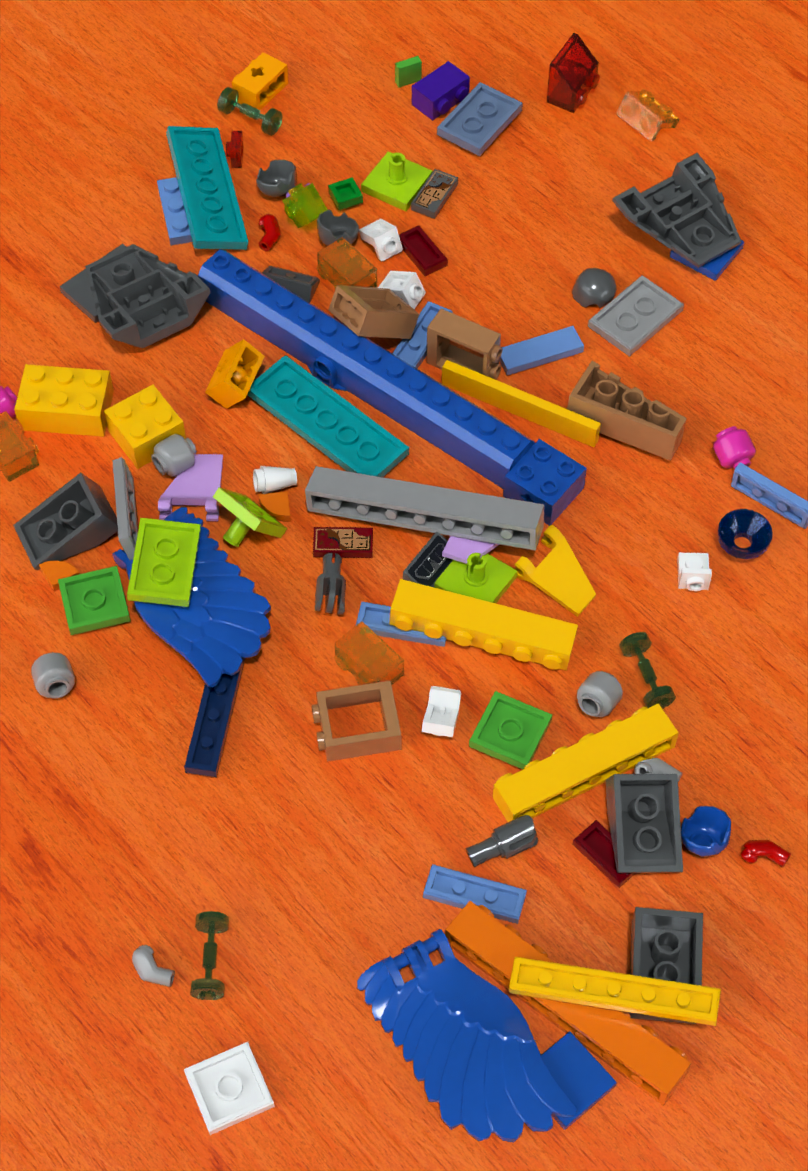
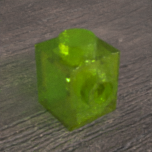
M302 183L288 190L290 195L282 200L285 205L286 214L290 219H293L297 228L309 224L317 219L319 214L328 210L313 183L303 187Z

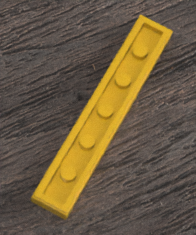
M446 360L442 366V384L591 447H595L599 440L600 422L449 360Z
M515 957L509 985V993L712 1026H716L721 994V989L521 957Z

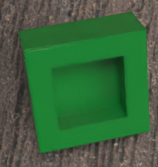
M353 177L328 185L329 194L338 210L363 203V195Z

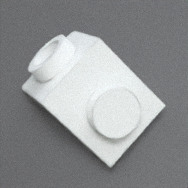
M431 686L428 706L422 724V732L431 733L435 736L453 737L459 716L460 690Z

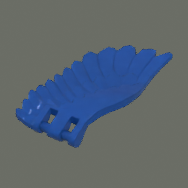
M181 507L169 514L164 520L201 524L189 607L134 601V604L147 626L196 669L207 687H214L220 682L222 674L232 676L239 672L243 661L242 658L258 655L262 647L261 638H265L270 634V623L265 615L271 610V606L266 597L253 593L255 588L253 581L239 576L241 569L238 565L226 562L228 554L225 551L217 550L219 547L218 542L208 538L210 532L207 528L202 527L203 520L195 518L194 513L187 514V507ZM119 549L112 554L113 559L121 569L127 570L130 580L133 559L129 560L125 551Z
M441 929L432 932L431 937L423 942L418 940L403 948L402 953L392 958L389 956L372 965L357 980V989L360 991L365 990V1002L367 1005H372V1014L375 1021L381 1020L385 1033L393 1031L392 1039L395 1047L403 1044V1057L405 1061H413L415 1078L418 1082L425 1080V1092L428 1101L439 1103L441 1119L451 1130L459 1125H463L467 1133L479 1142L489 1139L491 1134L495 1133L503 1141L514 1143L522 1136L524 1123L532 1131L546 1132L553 1128L551 1114L561 1117H573L577 1113V1107L550 1074L519 1008L508 995L472 972L455 958L451 946ZM438 949L444 961L433 966L429 953ZM409 965L415 978L404 983L399 970Z

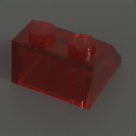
M576 33L571 35L550 63L547 103L572 113L576 111L580 104L583 105L586 102L588 93L591 89L597 87L600 80V75L598 74L599 62Z

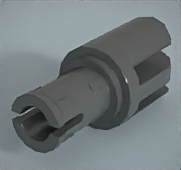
M328 553L323 557V574L316 579L315 611H320L323 595H325V613H332L335 596L338 595L337 614L345 612L346 580L340 575L342 558L336 553L334 563H332V553Z
M523 815L493 829L492 837L467 847L466 850L473 866L476 867L499 855L507 859L531 848L538 843L533 819L529 815Z

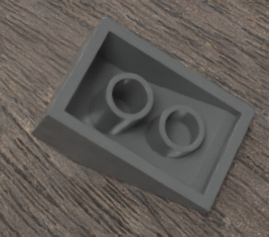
M79 473L13 525L33 568L36 570L40 569L39 564L43 562L61 561L99 546L118 531L117 517L101 486L82 473Z
M613 774L606 779L607 814L617 873L683 872L678 775Z

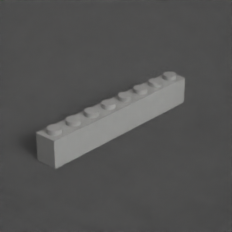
M317 466L305 489L307 511L431 533L438 532L443 535L535 551L544 527V504Z

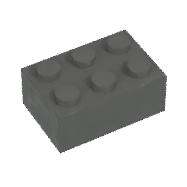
M635 907L631 926L630 975L702 986L703 913ZM628 1012L631 1018L696 1024L694 1022Z

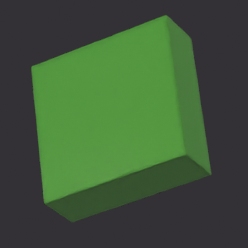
M419 56L395 63V83L398 88L422 79V61Z

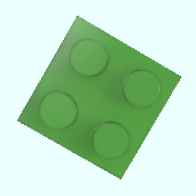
M117 566L58 579L70 635L130 622Z
M495 691L469 740V747L524 769L532 761L552 721L553 715Z

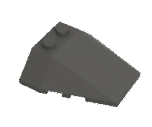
M698 153L677 163L672 176L642 193L634 186L615 196L612 200L631 223L697 268L737 247L741 243L730 213H727L723 204L724 197L722 192L719 193L715 184L716 177L714 172Z
M134 244L85 266L100 325L112 339L140 348H145L190 326L210 294V288L195 273L190 271L184 273L178 270L176 264L161 262L157 255Z

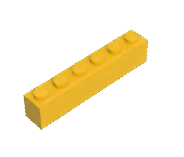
M403 579L399 581L390 609L389 625L396 626L400 630L424 632L428 637L435 639L445 636L447 640L454 641L461 646L470 645L478 647L492 654L501 653L512 656L522 662L531 661L543 664L545 667L554 670H567L578 628L577 624Z
M659 703L649 708L647 706L642 707L634 712L631 717L623 721H613L605 730L599 733H589L583 736L578 743L568 748L567 746L558 748L546 759L541 761L534 760L528 763L523 770L513 775L508 773L501 776L494 784L493 799L507 822L523 815H529L531 818H534L605 783L606 779L613 774H623L635 768L638 762L655 758L675 748L679 732Z

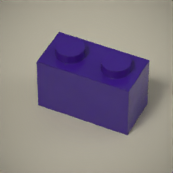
M448 61L412 85V106L433 121L440 115L447 113L450 108L461 102L469 94L470 77Z

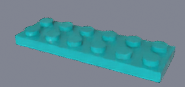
M168 126L166 136L194 249L246 250L248 238L219 129Z
M286 355L255 379L247 394L347 472L384 477L409 455V447Z

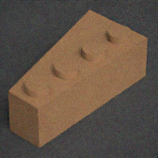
M592 360L569 395L567 409L600 422L601 434L671 461L682 442L687 418L658 400L650 401L645 398L643 391L637 387L631 389L620 382L621 378L612 372L608 375L600 370L598 363Z

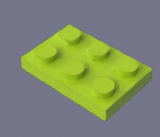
M140 518L127 600L189 607L201 524Z

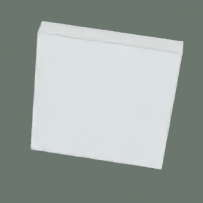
M248 1042L184 1069L210 1135L275 1107Z

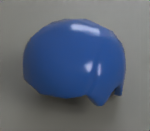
M699 806L689 819L684 818L681 826V842L690 852L701 857H708L721 853L729 844L731 819L725 811L714 806Z

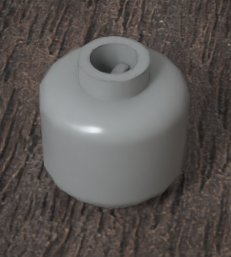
M173 434L154 446V454L151 455L156 469L162 475L167 474L168 476L175 477L194 465V454L197 450L190 438L184 439L179 434Z
M46 653L35 660L31 667L35 688L40 695L46 698H61L75 684V675L71 663L61 653Z
M604 671L591 673L577 690V700L580 708L587 715L594 717L609 715L623 696V690L619 681L613 675Z

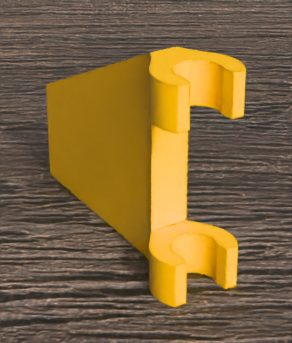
M550 525L543 534L545 536L541 542L546 547L552 549L551 552L536 568L528 558L522 556L515 563L517 577L534 584L578 617L596 597V593L566 538L559 529Z

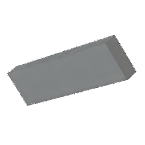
M121 457L112 460L118 538L129 560H132L138 534L134 478L125 460Z

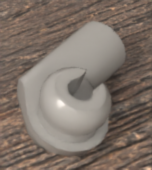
M660 758L640 761L634 768L635 774H677L678 782L683 774Z
M148 945L139 946L132 955V963L139 977L143 981L171 987L175 971L157 967L152 955L154 953L153 949Z

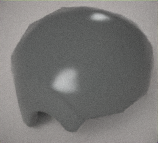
M287 160L271 161L267 170L259 169L256 179L257 187L267 196H285L296 185V166Z
M326 210L319 214L317 219L318 234L325 245L334 248L347 247L357 239L359 226L356 220L348 217L345 212L341 216H334L331 210Z
M588 268L577 277L572 294L582 307L586 308L591 304H596L601 308L604 304L606 305L613 300L617 286L614 277L606 270Z

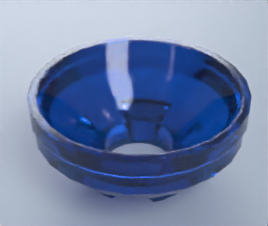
M737 509L731 511L721 519L718 526V541L721 547L728 554L736 558H756L768 549L772 541L773 532L769 521L763 515L753 510ZM744 537L750 541L751 545L747 548H740L735 544L734 540Z

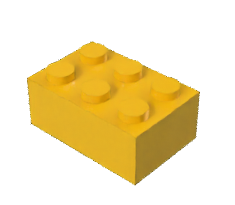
M25 364L14 409L19 429L23 431L104 437L107 426L104 410L111 407L114 393L110 371Z

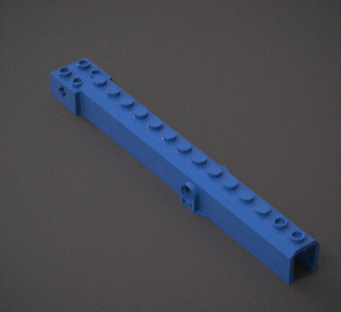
M219 249L201 266L198 277L210 288V294L206 299L207 303L306 364L312 375L332 389L352 393L504 489L503 497L544 504V523L549 526L584 489L586 467L541 439H538L535 443L532 439L370 339L357 336L344 323L227 251Z

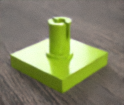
M388 151L362 182L361 192L407 211L433 171L405 159L402 153H391Z
M220 487L213 495L215 500L236 516V519L223 536L228 543L235 547H239L250 528L256 532L281 538L287 530L284 525L246 495Z
M472 553L467 558V564L453 560L436 580L434 588L497 603L517 578V570L488 553L481 558L480 553Z

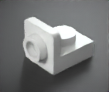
M379 219L359 229L361 239L374 246L377 258L380 261H384L402 252L403 248L397 227L387 221Z
M390 270L378 287L390 289L413 309L416 308L426 294L416 272Z
M679 552L677 558L678 588L690 591L709 590L712 578V569H709V554Z

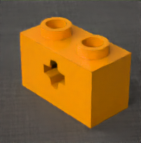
M263 52L232 80L233 100L258 113L289 84L287 64Z
M244 339L224 351L205 393L226 409L245 399L265 356Z

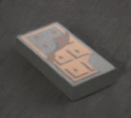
M434 169L412 201L411 210L435 219L457 187L458 177Z

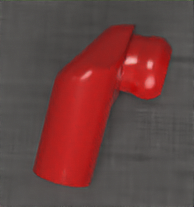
M266 214L259 219V225H263L261 229L265 230L266 233L258 244L262 250L269 251L281 236V230L277 218L274 215Z
M748 840L743 845L745 848L741 851V858L751 864L755 863L759 856H765L781 867H784L791 856V853L770 840Z

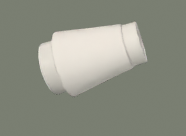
M260 466L259 469L253 470L254 489L256 492L267 494L297 485L295 468Z

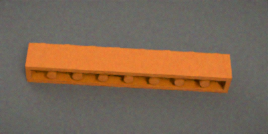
M472 901L466 904L445 929V936L451 948L508 990L515 957L553 962L540 946L536 944L530 945L521 938L520 933L514 927L508 924L504 926L495 919L494 914L483 905L477 906ZM514 994L566 1034L570 1031L586 1049L663 1106L689 1071L691 1062L687 1060V1056L683 1051L675 1046L669 1047L659 1040L658 1034L652 1028L646 1025L640 1026L631 1019L628 1012Z

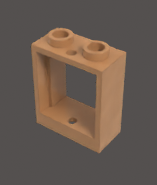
M344 285L336 286L328 309L357 336L411 339L420 315L390 289Z
M441 308L427 327V363L442 370L446 360H449L496 380L502 367L499 364L503 347L500 346L501 334ZM450 340L483 354L484 358L451 345Z
M391 680L316 692L317 704L312 705L314 723H320L322 731L316 732L319 751L325 750L327 762L402 750V735ZM373 702L380 703L385 731L332 738L328 709Z

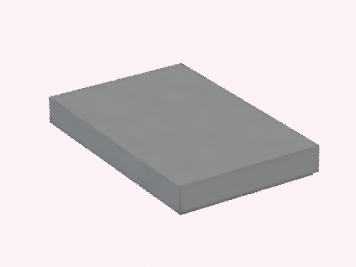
M642 275L588 320V327L630 357L681 313L684 304Z

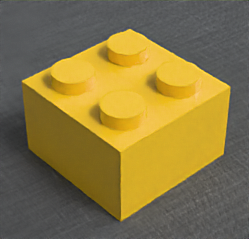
M154 385L104 410L108 432L137 469L152 462L151 455L154 454V446L173 434H179L186 439L184 422Z

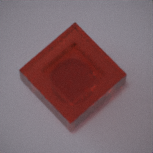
M232 131L231 141H226V157L231 158V168H242L244 154L242 131Z

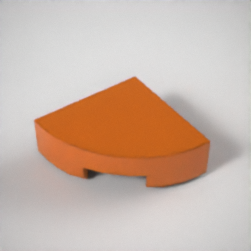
M288 491L259 494V502L262 509L275 516L277 520L291 521Z
M54 560L39 564L41 572L54 591L60 589L58 579L80 574L73 565L64 561Z

